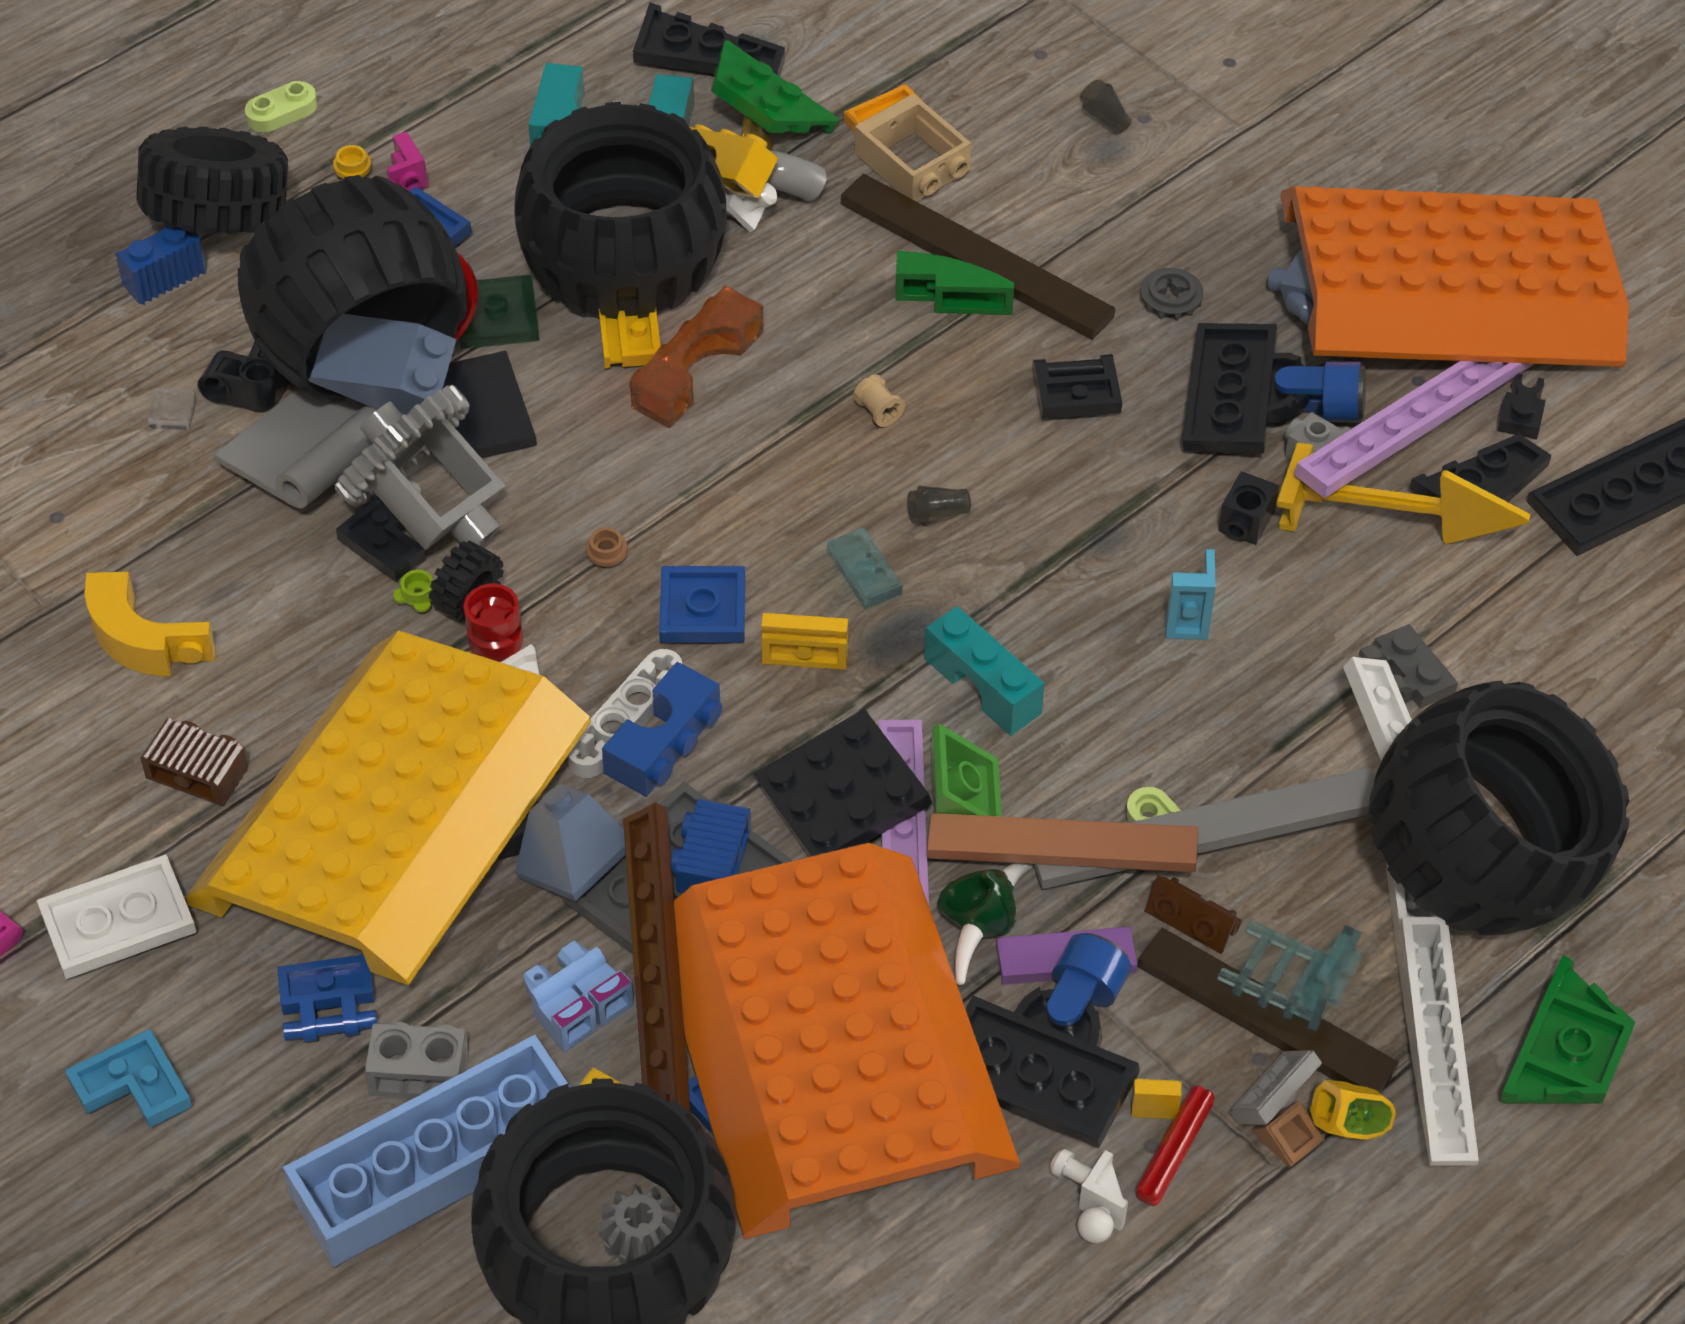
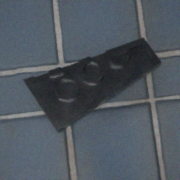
M650 2L633 49V62L715 74L721 48L724 42L729 40L755 60L769 65L773 72L780 76L785 61V47L743 33L736 37L727 34L723 26L710 23L706 27L692 22L690 15L677 12L673 16L662 12L660 5Z

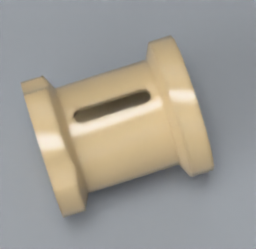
M873 374L863 379L854 390V400L860 406H866L873 414V421L878 426L887 427L895 423L905 411V401L900 396L893 395L885 387L886 382L880 375Z

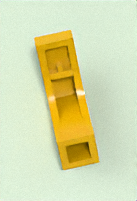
M129 571L86 573L85 601L92 628L99 645L113 660L136 672L156 676H171V664L175 662L197 663L214 661L215 644L210 622L157 623L146 620L134 612L135 595Z

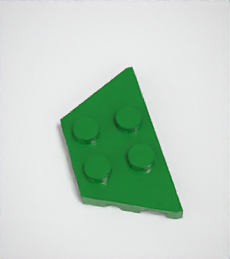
M729 40L724 42L719 53L720 59L715 70L711 92L769 133H785L786 131L808 133L811 125H820L826 133L835 131L840 121L838 117L802 93V90L797 85L787 82L775 74L769 65L755 60Z
M1562 955L1504 1087L1500 1099L1504 1103H1603L1636 1022L1620 1007L1613 1005L1609 1001L1607 994L1597 984L1593 983L1589 986L1573 970L1575 963L1566 956Z

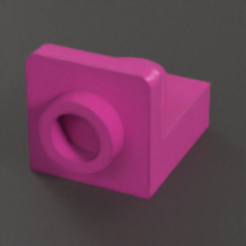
M407 131L392 136L395 152L390 154L393 166L387 168L388 180L395 184L397 183L408 191L415 186L421 190L429 187L425 160Z

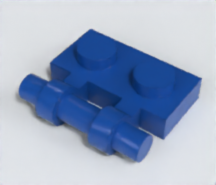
M364 955L277 967L283 1015L300 1013L301 1017L300 1021L283 1023L285 1041L303 1039L304 1043L318 1041V1036L344 1032L346 1037L360 1035L359 1030L372 1029L373 1023L377 1024L375 1010L357 1012L356 1004L375 1002L372 973L369 970ZM342 1006L341 1015L316 1018L315 1010Z

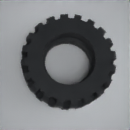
M198 126V128L178 127L176 130H161L159 134L153 133L148 138H145L138 149L136 201L145 215H149L150 219L155 222H163L168 227L183 228L184 231L190 232L201 231L205 232V234L227 233L229 235L238 234L239 232L252 233L264 220L267 221L280 210L279 207L286 203L288 158L278 144L273 141L268 142L267 138L259 135L253 136L249 132Z

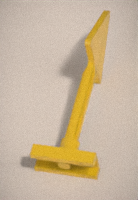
M1305 443L1296 444L1277 499V507L1284 508L1279 522V529L1294 532L1299 523L1305 502L1323 503L1325 500L1439 515L1442 517V536L1445 544L1525 525L1530 520L1529 513L1447 470L1442 471L1440 477L1441 498L1352 485H1344L1323 498L1294 475L1297 463L1314 453L1313 444Z

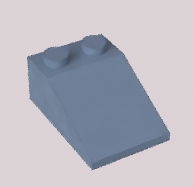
M343 314L323 332L308 381L375 409H379L391 401L403 415H407L415 405H420L428 396H432L439 389H443L456 339L417 323Z

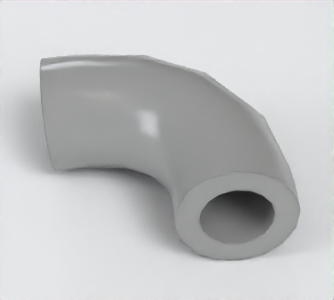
M769 150L778 157V160L767 183L771 184L777 191L785 192L808 202L815 200L820 195L826 183V171L822 166L796 155Z

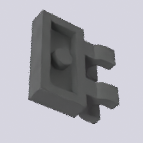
M1410 624L1376 637L1373 645L1361 648L1359 651L1361 658L1386 660L1388 662L1404 703L1413 699L1422 708L1456 692L1458 685L1456 679Z

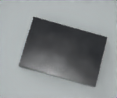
M506 350L449 364L443 388L451 385L455 386L469 403L468 413L465 414L463 420H459V426L454 428L481 458L537 446L536 435Z

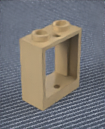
M911 94L855 126L854 154L898 192L918 201L925 196L933 194L937 189L954 179L961 178L966 172L970 171L972 143L915 94ZM915 133L941 156L913 171L888 148Z

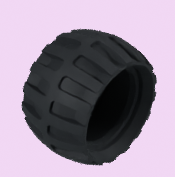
M608 102L604 106L576 109L572 111L571 115L551 122L545 127L541 137L534 139L521 166L515 191L514 214L516 231L525 260L541 286L554 300L563 301L572 311L583 315L586 313L599 315L600 309L601 315L606 316V318L617 319L619 311H625V316H638L639 319L649 317V313L655 312V307L658 312L666 308L673 309L683 304L689 294L693 291L697 293L703 286L721 251L725 235L727 208L720 170L709 146L697 129L692 130L682 117L674 113L668 114L657 110L652 105L640 103L638 106L624 105L621 102ZM613 205H640L658 209L649 213L627 217H603L584 213L596 208Z
M359 175L349 176L341 181L320 184L311 188L310 192L294 200L292 198L280 206V210L267 221L264 220L255 229L253 238L248 245H244L241 251L240 268H237L239 297L244 317L255 342L279 373L297 388L317 399L321 396L327 397L332 401H340L347 398L344 395L308 381L323 332L343 314L417 323L452 338L457 334V327L460 321L464 320L466 316L467 298L464 273L459 256L445 228L432 211L415 195L397 183L395 184L381 176H374L373 178H362Z
M1501 680L1464 688L1438 700L1419 713L1400 732L1384 755L1377 770L1374 786L1369 798V814L1373 817L1374 825L1372 831L1374 843L1377 849H1381L1389 865L1387 870L1395 882L1403 885L1414 897L1413 902L1426 913L1432 912L1445 920V925L1459 931L1474 930L1478 931L1479 935L1490 936L1510 934L1546 924L1578 905L1599 885L1613 865L1625 840L1630 821L1626 817L1629 795L1627 786L1622 784L1617 770L1619 765L1611 750L1606 749L1602 741L1595 734L1597 730L1586 718L1581 719L1567 707V702L1554 694L1547 695L1536 690L1534 685L1520 681L1504 684ZM1474 780L1485 787L1503 805L1517 825L1522 837L1506 825L1492 810Z
M606 1078L592 1079L590 1084L569 1087L568 1084L550 1090L545 1098L534 1105L528 1103L509 1120L505 1135L499 1134L494 1139L482 1161L478 1183L473 1193L471 1209L473 1244L482 1273L491 1292L504 1310L511 1316L519 1319L521 1324H685L686 1317L689 1314L694 1316L699 1313L714 1294L719 1284L721 1273L729 1262L736 1223L734 1192L727 1166L714 1140L703 1131L701 1124L695 1116L675 1100L669 1103L663 1099L654 1088L636 1082L634 1086L617 1084L612 1079ZM604 1169L640 1174L664 1188L681 1210L672 1232L647 1255L618 1266L582 1267L554 1257L533 1239L527 1230L531 1214L550 1190L575 1175Z

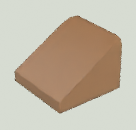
M1299 1101L1292 1102L1286 1108L1281 1109L1267 1125H1256L1252 1128L1257 1138L1288 1167L1293 1166L1324 1141L1321 1133Z

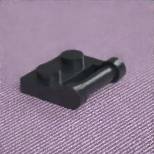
M1112 354L1100 355L1099 359L1049 363H1046L1045 359H1035L1032 361L1033 381L1036 384L1042 419L1121 413L1122 398Z

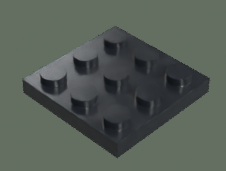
M865 708L753 773L757 785L809 857L865 844L932 804L928 791Z

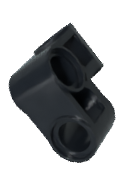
M254 342L248 356L235 354L227 350L216 352L199 378L197 387L199 392L209 401L263 412L274 408L278 404L290 381L277 371L262 353L257 343Z

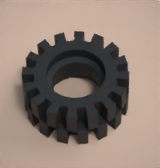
M468 540V543L465 541L461 542L459 548L453 547L450 550L451 556L443 558L442 562L444 565L441 569H436L434 574L438 577L436 580L431 581L430 588L434 590L429 593V598L432 600L430 603L434 607L463 623H466L463 607L466 596L480 585L490 583L501 584L497 580L503 577L504 573L501 569L504 565L500 557Z

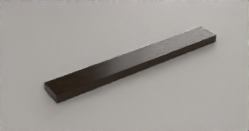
M864 173L841 194V205L934 255L974 264L1014 282L1015 299L1091 340L1115 317V307Z

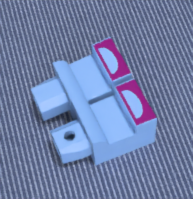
M575 940L563 947L557 954L558 964L563 968L552 976L543 965H536L523 975L524 988L532 1001L533 1015L563 1052H566L596 1032L597 1024L603 1027L634 1006L632 981L621 970L615 972L606 963V959L598 947L588 951Z

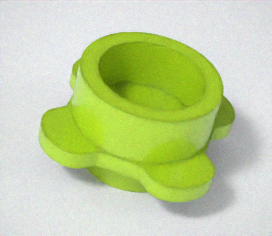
M424 570L407 572L401 578V588L393 592L395 602L398 604L406 603L414 607L416 612L428 611L431 608L430 602L432 601L429 598V593L434 590L430 588L431 581L434 580L432 575Z

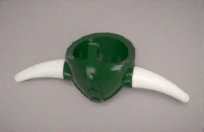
M1013 863L1002 871L995 869L976 871L952 881L940 892L937 901L940 911L961 927L955 957V979L958 985L965 983L969 962L979 942L984 937L1006 935L1016 923V905L1013 896L1014 886L1027 871L1035 867L1034 864Z

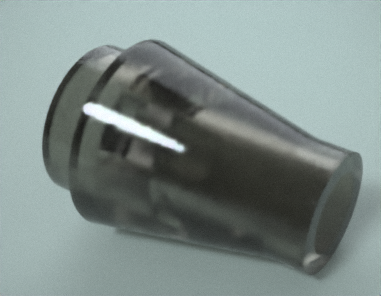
M1098 79L1090 83L1082 91L1080 100L1083 103V110L1107 126L1115 135L1121 134L1130 126L1132 119L1127 115L1112 84Z
M920 485L917 487V490H912L908 493V514L913 523H921L922 526H927L958 514L969 513L971 509L970 494L966 488L950 489Z

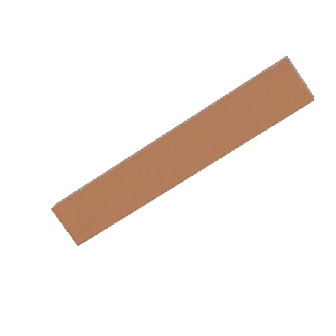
M931 813L927 855L930 859L1196 872L1198 826Z

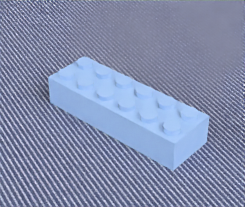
M533 1035L284 1166L283 1171L289 1195L334 1268L473 1193L478 1183L482 1161L494 1139L499 1134L505 1135L509 1120L526 1104L534 1105L545 1098L550 1090L568 1084V1082L536 1035Z

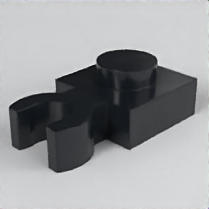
M1518 373L1514 378L1512 393L1506 392L1497 431L1513 435L1520 434L1537 440L1546 400L1540 399L1544 388V379L1538 378L1536 386L1530 388L1522 384L1523 374Z

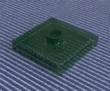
M531 275L476 280L478 287L477 305L470 324L459 337L461 349L539 341Z

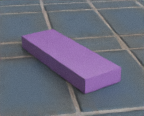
M1131 927L996 938L1001 983L1004 985L1055 980L1053 969L1070 938L1075 934L1081 933L1096 934L1116 944L1125 952L1131 963L1132 969L1130 974L1136 973L1137 959Z

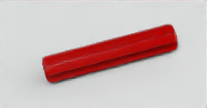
M1200 1085L1191 1088L1137 1186L1136 1197L1141 1202H1145L1150 1206H1156L1160 1203L1214 1104L1215 1095L1211 1090L1205 1089Z

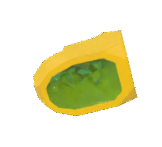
M1324 1080L1315 1089L1310 1107L1313 1123L1318 1128L1330 1134L1362 1140L1383 1136L1392 1129L1396 1115L1394 1105L1378 1091L1348 1082Z

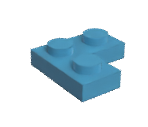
M151 1029L139 1033L65 1070L67 1079L86 1114L130 1093L146 1123L151 1128L192 1107L188 1093Z

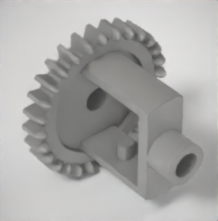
M451 385L449 387L446 386L442 390L439 389L432 396H428L420 405H415L407 415H403L391 401L370 415L360 426V430L373 444L362 451L363 454L351 462L352 465L343 471V475L337 479L338 482L334 486L343 499L352 506H360L365 504L367 500H373L375 493L424 550H427L449 533H452L459 543L463 541L468 543V540L482 546L501 527L485 508L502 492L505 485L454 428L459 426V420L465 418V414L469 411V403L461 392ZM428 448L470 495L441 517L421 496L419 485L414 481L409 482L407 480L405 470L403 469L406 463H410L415 467L418 466L415 456L420 452L429 456Z

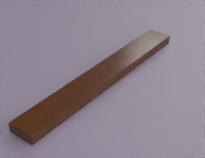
M654 803L623 819L641 1076L643 1085L657 1090L661 1097L669 1103L675 1100L690 1112L667 809L665 806Z

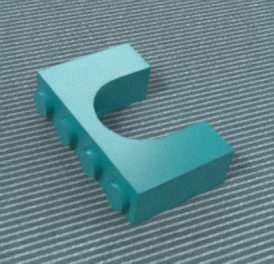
M545 64L528 124L530 146L535 138L539 139L545 127L556 119L561 120L571 115L572 111L581 108L584 97L582 66ZM656 74L648 105L655 106L657 110L665 113H674L682 117L689 126L694 108L693 78Z

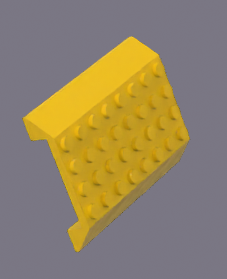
M398 630L371 649L184 897L186 904L222 918L233 903L362 950L370 972L409 986L591 723L590 716L542 675Z

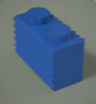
M165 226L162 231L144 240L134 241L129 247L115 253L123 286L142 305H145L146 301H152L153 297L158 298L160 294L172 291L173 287L179 288L180 284H186L187 280L192 281L193 277L199 278L200 274H206L207 272L200 236L196 232L184 231L183 228Z
M698 798L694 813H685L681 829V838H685L683 849L675 848L671 858V872L673 875H676V887L680 894H683L692 885L737 875L751 830L750 808Z

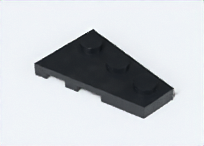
M1517 434L1478 450L1476 457L1458 463L1455 460L1443 465L1442 471L1447 470L1509 502L1549 466L1552 455L1524 436ZM1442 471L1428 477L1425 474H1421L1412 478L1410 490L1418 495L1441 498L1440 477Z

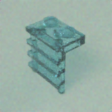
M1250 920L1245 932L1259 937L1258 944L1239 975L1222 968L1217 979L1233 986L1232 994L1240 997L1243 991L1259 998L1257 1005L1266 1008L1268 1003L1284 1009L1283 1017L1291 1020L1294 1014L1310 1021L1308 1028L1317 1031L1331 1003L1338 1005L1348 983V980L1345 979L1346 976L1352 978L1358 968L1363 953L1356 950L1362 932L1345 925L1328 955ZM1272 943L1286 950L1267 983L1263 986L1250 979ZM1297 954L1310 960V963L1289 998L1276 992V989Z

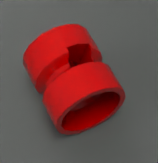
M490 583L473 589L466 596L463 605L469 649L472 654L502 662L519 652L523 643L517 595L512 589L502 584Z

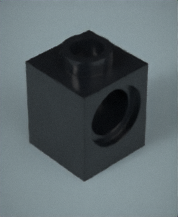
M1241 471L1222 504L1218 531L1234 539L1257 545L1275 512L1279 485Z

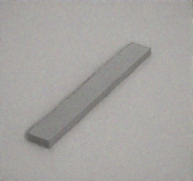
M1370 767L1129 823L1198 826L1197 854L1369 815V798L1374 786L1375 776ZM1034 864L1042 889L1129 870L1122 868Z

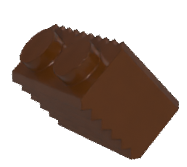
M171 718L165 720L140 757L145 778L220 806H225L226 800L230 798V794L234 792L235 786H238L239 780L243 778V774L247 772L248 768L244 747L235 738L229 735H220L218 737L216 734L212 735L209 732L202 731L199 726L190 721H182L180 723L178 720L173 721Z

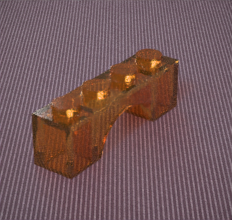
M724 286L714 297H709L704 302L701 310L691 320L685 321L678 333L667 344L661 345L654 357L643 368H639L634 372L629 382L631 408L670 429L694 405L693 377L689 374V369L698 361L712 355L730 354L741 356L764 333L763 305L727 286Z

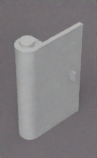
M298 388L215 453L214 459L216 462L296 508H305L343 475V471L352 465L351 462L363 454L362 451L373 444L360 430V426L377 409L349 397L340 401H332L322 396L317 399Z

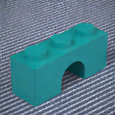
M958 606L925 628L924 659L952 684L967 675L980 692L982 711L1007 734L1012 736L1042 714L1045 683Z

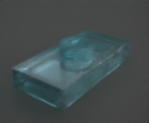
M865 528L827 541L828 553L864 609L902 595L901 582Z

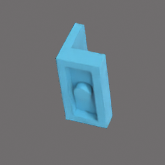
M1214 549L1205 550L1202 573L1172 572L1165 624L1166 638L1208 640L1216 588Z

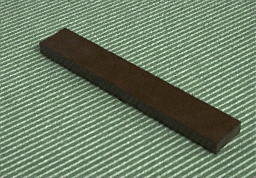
M1163 927L1138 958V968L1283 1051H1314L1322 1062L1316 1070L1335 1081L1368 1087L1381 1093L1397 1070L1399 1063L1397 1060Z

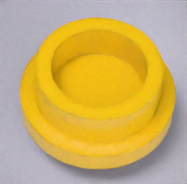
M347 145L340 148L333 160L334 172L342 179L356 175L364 177L370 172L372 167L370 156L362 147L357 145Z

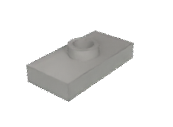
M1283 1051L1232 1107L1230 1114L1238 1125H1267L1281 1109L1286 1108L1296 1099L1298 1089L1322 1062L1314 1051Z

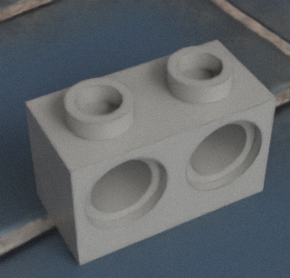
M403 1022L373 1023L365 1067L369 1096L415 1098L466 1071L469 1056L466 1030L445 1024L425 1027L410 1026ZM392 1055H403L397 1059H387ZM440 1057L449 1058L443 1062H434L435 1059Z

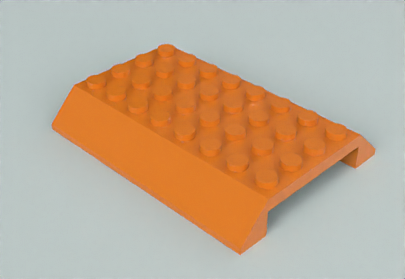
M1294 186L1281 191L1280 198L1285 222H1297L1314 302L1308 325L1313 356L1625 366L1629 303L1597 199L1322 188L1317 186Z
M865 843L695 884L674 900L685 1042L715 1143L728 1169L734 1192L735 1211L744 1239L790 1228V1209L969 1163L973 1178L976 1180L1020 1168L1017 1153L912 857L871 843Z

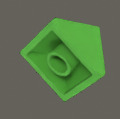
M939 723L933 726L931 747L933 813L1002 817L998 758Z

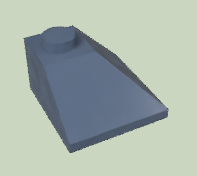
M559 783L555 788L548 791L544 798L529 811L515 873L521 880L577 901L626 855L624 828L588 793Z

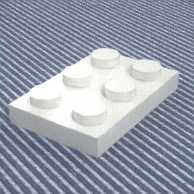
M166 854L36 900L65 979L197 933L194 921Z

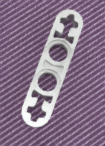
M658 649L647 655L590 719L591 723L568 755V766L576 776L592 778L604 771L602 747L614 734L603 731L601 729L603 724L609 721H619L623 724L628 719L643 727L654 715L653 688L666 675L668 671L665 669L667 667L672 668L677 661L682 664L680 656L675 651ZM656 669L662 671L657 677H656ZM636 692L645 693L650 697L649 701L641 705L631 704L627 701V698ZM593 750L595 752V758L588 756ZM582 754L586 757L582 760L579 755Z

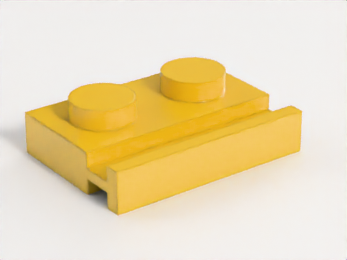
M656 307L655 312L649 313V317L639 319L638 316H625V311H619L617 319H610L601 315L599 309L604 368H610V364L622 363V367L662 364Z
M763 613L761 624L762 664L847 669L848 618Z

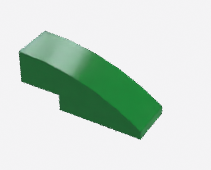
M897 251L895 301L934 302V313L1012 315L1014 282L992 271L957 259L920 252Z

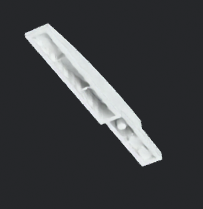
M1387 864L1386 874L1401 990L1430 1166L1478 1165L1479 1157L1449 926L1445 925V920L1432 912L1426 913L1413 902L1414 897L1401 883L1397 884L1387 870L1389 867Z

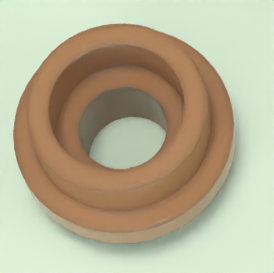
M610 527L599 528L591 534L586 542V555L592 563L598 566H614L626 557L627 542L616 529Z

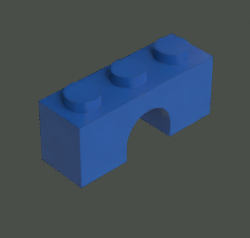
M678 661L652 690L654 716L665 721V723L657 727L647 728L627 719L602 747L604 774L645 797L651 793L657 784L663 785L672 772L673 765L682 755L687 756L693 750L700 733L706 726H713L722 711L720 684Z

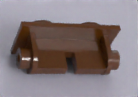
M1158 875L1144 912L1222 954L1230 934L1235 935L1241 926L1242 919L1236 917L1237 912L1233 909L1229 911L1211 900L1206 901L1202 899V895L1180 884L1179 879L1175 877L1169 880Z

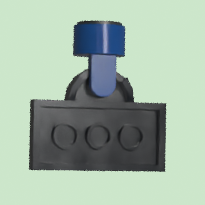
M1198 323L1182 438L1183 451L1264 453L1268 423L1285 421L1298 415L1301 411L1323 415V418L1328 422L1359 423L1360 419L1364 418L1365 366H1362L1361 362L1326 361L1325 367H1309L1302 364L1301 356L1292 353H1276L1277 324Z
M1092 933L1075 934L1070 938L1053 969V976L1058 983L1055 989L1041 991L1039 986L1022 999L1014 1012L976 996L971 997L965 1008L1000 1107L1097 1148H1100L1134 1084V1079L1140 1073L1139 1063L1100 1047L1102 1043L1098 1010L1096 1011L1093 1005L1102 1007L1112 1005L1132 969L1127 955L1116 944Z

